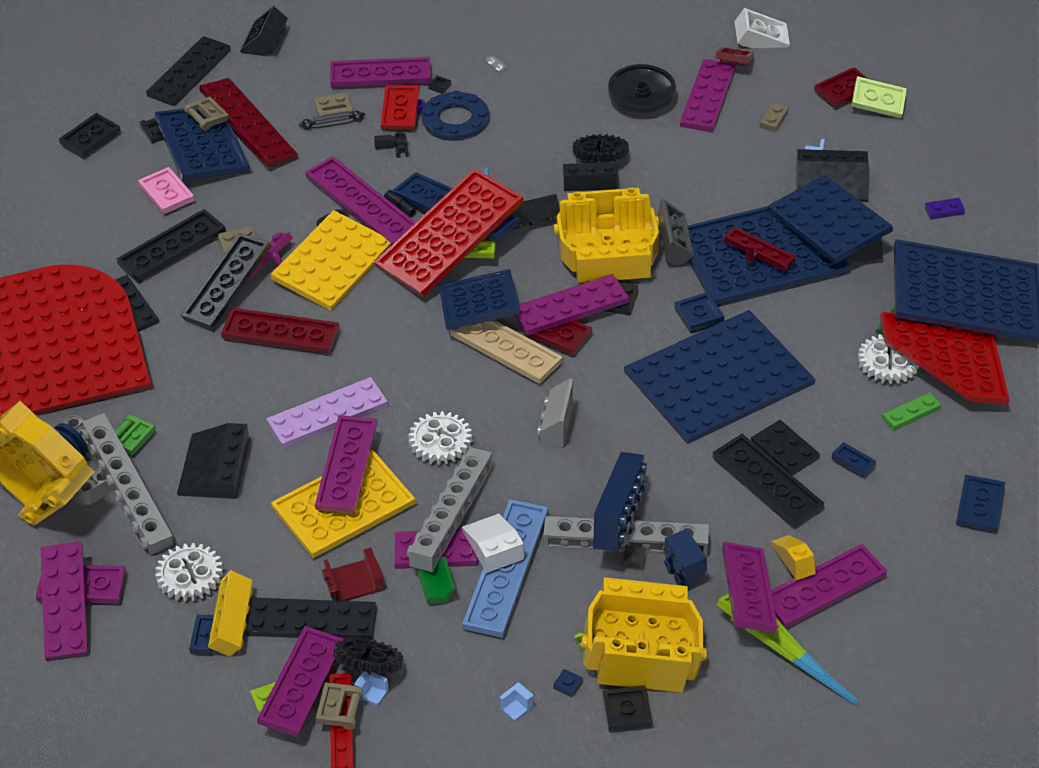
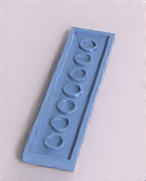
M509 499L503 518L516 530L524 543V559L488 573L483 568L463 620L462 629L503 638L543 529L545 516L548 515V507Z

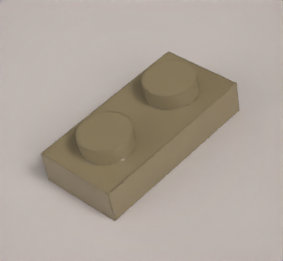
M772 103L760 121V128L776 132L788 113V107Z

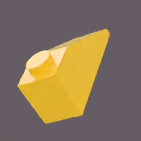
M790 535L770 541L772 547L796 580L815 574L814 554L806 543Z

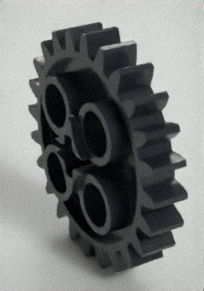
M592 134V136L586 135V138L580 137V139H576V142H573V155H576V158H581V160L586 159V162L593 161L595 163L599 161L603 163V161L621 160L629 152L628 141L620 139V136L615 137V135Z
M357 637V639L349 638V640L343 639V641H338L335 644L333 653L334 660L338 661V664H344L345 668L351 667L352 671L359 670L360 673L365 671L369 675L371 673L387 675L388 672L394 674V671L398 672L401 669L403 662L402 652H399L397 648H392V645H385V642L370 641L368 638L363 640Z

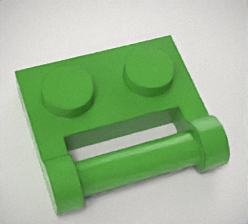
M128 414L123 424L115 433L126 453L133 456L156 429L155 425Z

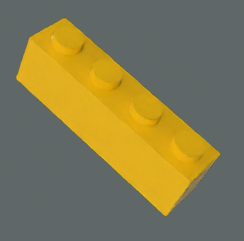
M232 570L221 579L208 648L229 657L242 648L244 643L242 636L247 626L245 619L250 609L248 602L253 592V589H251L252 579Z

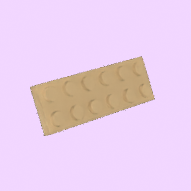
M495 320L450 330V335L538 384L544 381L563 362L562 356Z

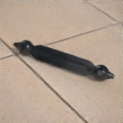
M356 110L353 113L344 112L314 117L311 120L304 119L298 126L309 129L311 126H328L350 122L353 119L358 121L365 116V113Z

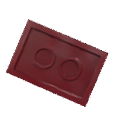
M853 67L815 84L814 91L836 108L852 100L857 76L868 78Z
M574 320L528 335V337L573 356L592 334V327Z

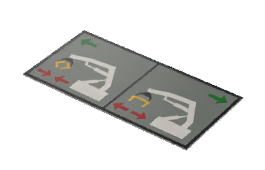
M493 54L483 59L498 72L508 68L505 63Z

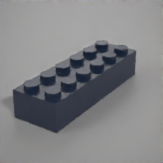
M628 452L620 453L594 512L593 549L618 552L620 545H624L625 534L629 532L630 523H633L634 512L637 513L638 502H641L642 493L646 490L647 481L644 480V475L647 472V463H644L645 455Z

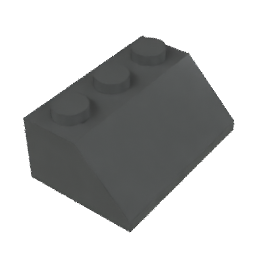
M662 199L657 216L659 217L658 228L662 237L661 243L665 251L664 257L668 262L679 266L694 257L686 216L684 212L665 199Z

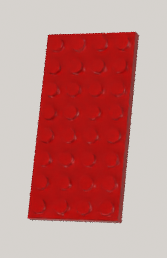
M474 168L378 257L374 263L376 267L423 297L524 202L523 196Z

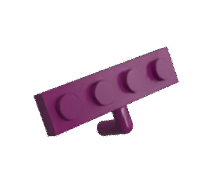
M279 232L272 236V240L269 242L270 249L247 281L255 276L270 260H274L277 266L283 262L278 252L293 239L290 232Z

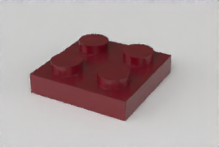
M721 47L716 52L715 59H720L719 62L722 63L733 61L737 65L744 66L754 58V52Z

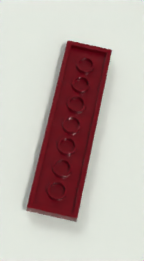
M230 78L200 85L199 91L205 98L211 97L229 115L227 123L267 168L297 160L298 153Z

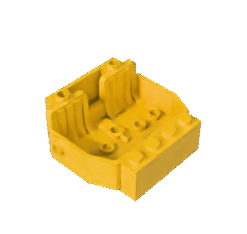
M639 188L567 193V200H561L559 203L560 212L557 215V224H554V235H557L561 260L571 271H576L577 282L586 283V281H593L611 274L617 280L650 278L651 265H653L659 252V217L655 216L654 209L650 206L649 195L640 194Z
M19 401L0 416V483L24 505L18 516L35 526L66 505L94 471L87 465L85 458L67 440Z
M604 577L601 590H599L588 608L584 635H582L581 648H584L583 663L588 670H597V684L624 687L645 686L646 689L683 693L686 680H695L701 663L706 660L707 649L703 648V620L693 601L688 600V586Z

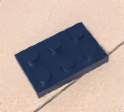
M965 474L956 524L997 532L1005 482Z

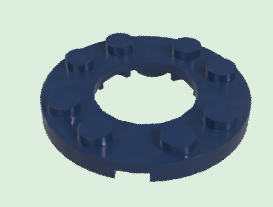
M458 90L432 97L424 105L421 113L422 125L426 127V131L436 138L447 141L464 140V137L471 135L475 137L485 130L489 123V109L487 104L475 94ZM456 105V107H466L467 110L471 111L472 115L468 121L455 125L443 122L439 118V113L443 109H449Z

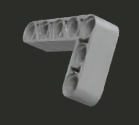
M72 415L65 419L64 424L71 426L81 435V430H83L82 421L84 420L79 416ZM85 441L88 446L86 456L98 467V459L96 456H92L89 449L90 444L88 441ZM100 469L94 471L77 491L82 504L91 505L114 491L113 486L109 487L105 478L107 475L104 471L101 472Z

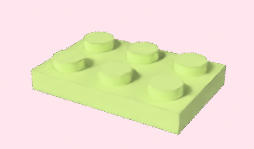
M857 76L851 106L901 118L907 88Z

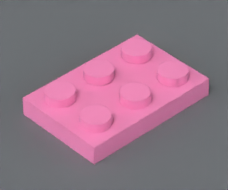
M169 167L138 180L141 189L163 214L195 201L194 195Z

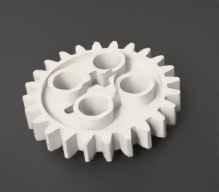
M880 334L878 339L874 336L871 337V341L866 339L865 344L862 343L861 348H859V367H863V373L868 372V377L875 376V381L880 378L882 383L885 380H888L890 384H892L893 380L900 383V379L906 382L907 377L913 378V374H917V369H919L916 363L885 343L884 338ZM888 348L890 349V356L887 354Z
M441 411L440 415L433 412L432 417L426 414V419L420 417L419 423L414 422V427L410 428L409 446L412 448V453L416 452L417 458L422 456L423 462L429 459L430 464L433 461H437L438 465H440L441 461L448 464L449 459L455 462V457L461 459L462 453H467V448L471 447L472 430L469 429V423H465L464 418L459 420L458 415L451 417V412L447 416L444 415L443 411Z
M185 543L182 549L176 546L175 552L169 549V556L162 555L163 561H158L159 567L155 568L157 573L155 574L158 587L162 588V593H168L169 598L175 595L176 600L183 597L184 602L187 601L188 597L195 601V596L197 595L202 599L204 592L210 595V588L216 590V583H220V577H223V566L220 556H217L216 551L211 552L210 547L204 549L203 544H200L197 548L195 543H192L191 547H188ZM183 560L186 561L188 569L185 568V563L183 562ZM190 574L193 575L196 584L192 582Z

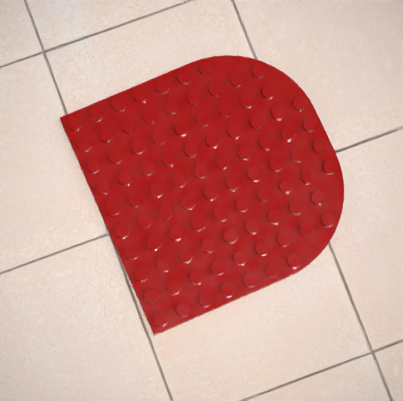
M52 265L0 277V416L19 401L35 415H40L152 388L128 296L122 286L111 276L97 269L81 265Z

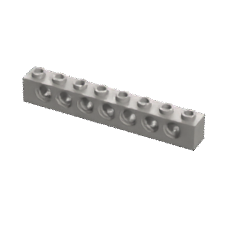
M105 413L82 421V438L84 441L89 442L92 456L97 457L100 471L106 473V481L109 487L113 486L117 502L123 504L124 515L126 518L130 517L134 533H138L141 537L139 540L143 549H147L149 554L152 555L173 546V536Z
M470 447L467 453L463 454L459 467L456 466L453 477L447 481L446 489L440 493L436 505H433L429 518L424 520L422 530L417 532L413 545H410L407 550L409 566L430 572L434 571L492 469V452Z
M545 516L544 548L606 551L593 549L594 519ZM635 520L633 523H630L629 532L625 534L624 545H620L618 552L665 554L663 551L665 538L687 528L702 552L707 556L709 524Z

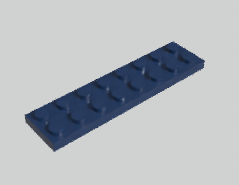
M415 172L392 191L398 196L404 197L408 203L429 211L453 188ZM510 214L486 238L498 242L521 223L520 217Z

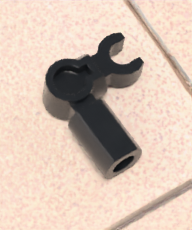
M397 132L394 136H374L375 149L389 148L395 145L397 158H399V153L402 152L408 157L407 136L404 132Z

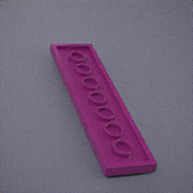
M334 156L305 171L306 177L369 229L385 237L390 246L416 223Z

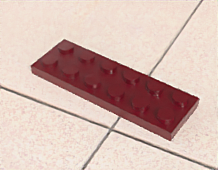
M232 307L221 332V337L228 340L330 354L340 325L339 322Z

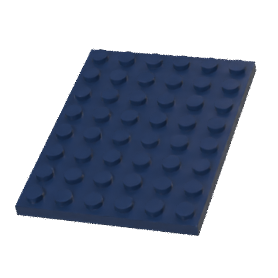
M768 206L688 225L694 257L689 259V262L705 291L710 294L717 305L850 272L851 266L846 259L833 263L770 213ZM735 226L795 255V262L786 271L758 258L748 263L746 261V252L724 242V236Z
M895 239V317L1039 342V264Z
M750 310L624 366V373L687 444L815 384V378Z

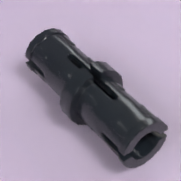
M388 190L384 194L388 201L408 215V217L415 215L416 207L409 204L404 197L398 196L392 190Z

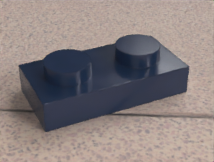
M844 442L832 453L831 459L862 477H865L876 466V460Z
M196 615L189 647L190 653H212V649L208 648L214 615Z

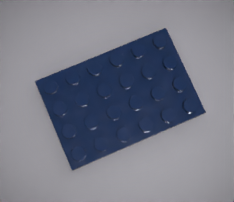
M184 108L155 112V120L182 181L250 171V165L232 127L227 121L213 125L208 130L203 131L199 123L191 115H187ZM196 110L203 119H207L199 110Z
M826 175L815 179L768 205L770 213L833 263L841 261L893 231V225Z

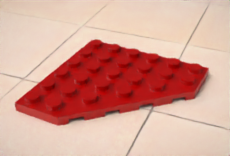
M881 311L880 322L885 343L967 400L978 403L1008 405L1010 398L994 334L895 317L893 312Z

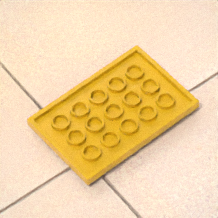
M333 210L271 273V279L332 311L375 265L374 261L390 247V243L381 234Z
M371 450L355 514L315 510V501L322 476L271 502V508L314 559L415 505L416 499L379 456Z

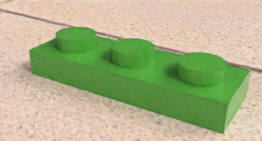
M929 392L884 413L882 420L894 432L941 410L942 404Z

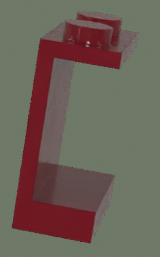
M371 547L363 549L364 560L331 569L328 559L324 560L325 569H322L324 581L329 582L327 588L330 597L334 596L337 601H349L384 591L383 576Z

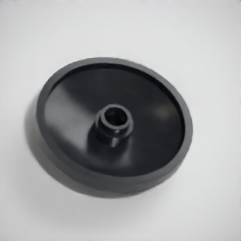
M636 64L621 68L611 76L608 83L610 99L617 106L632 112L646 113L660 110L672 102L676 93V83L672 75L660 67L648 64Z

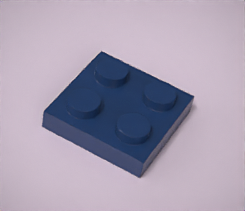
M708 292L674 302V308L690 332L724 321V314Z

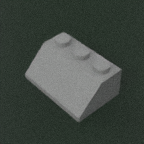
M568 379L550 389L549 397H545L544 408L546 410L541 413L542 425H538L537 437H540V445L564 448L573 408V379Z

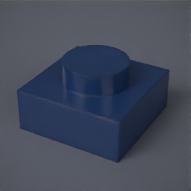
M563 669L554 682L553 689L572 698L583 683V677Z

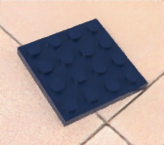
M510 269L439 285L447 330L520 314Z

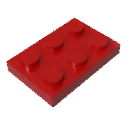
M419 85L385 86L380 123L381 130H415L420 92Z

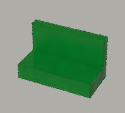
M442 556L433 572L422 569L417 570L425 600L428 603L445 604L455 590L446 557Z

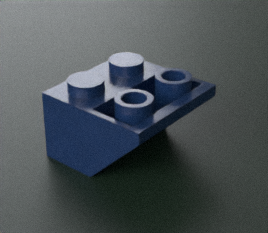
M687 528L665 538L663 551L666 560H664V564L667 570L672 571L677 585L688 586L689 591L707 571V557Z

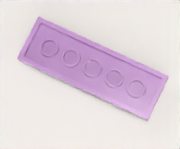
M369 377L268 417L266 420L269 428L284 449L334 429L338 415L363 417L388 407V401L373 379Z

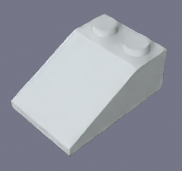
M746 8L742 10L734 21L737 43L741 46L749 48H783L790 46L787 24Z
M500 514L462 527L464 535L486 573L524 559V543L516 530Z

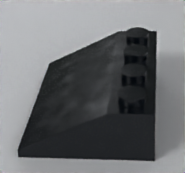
M797 149L796 190L826 175L859 201L868 202V151Z
M226 423L191 435L177 496L237 498L250 441L247 424Z

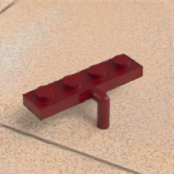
M735 226L724 236V242L746 252V261L748 263L758 258L786 271L795 262V255Z

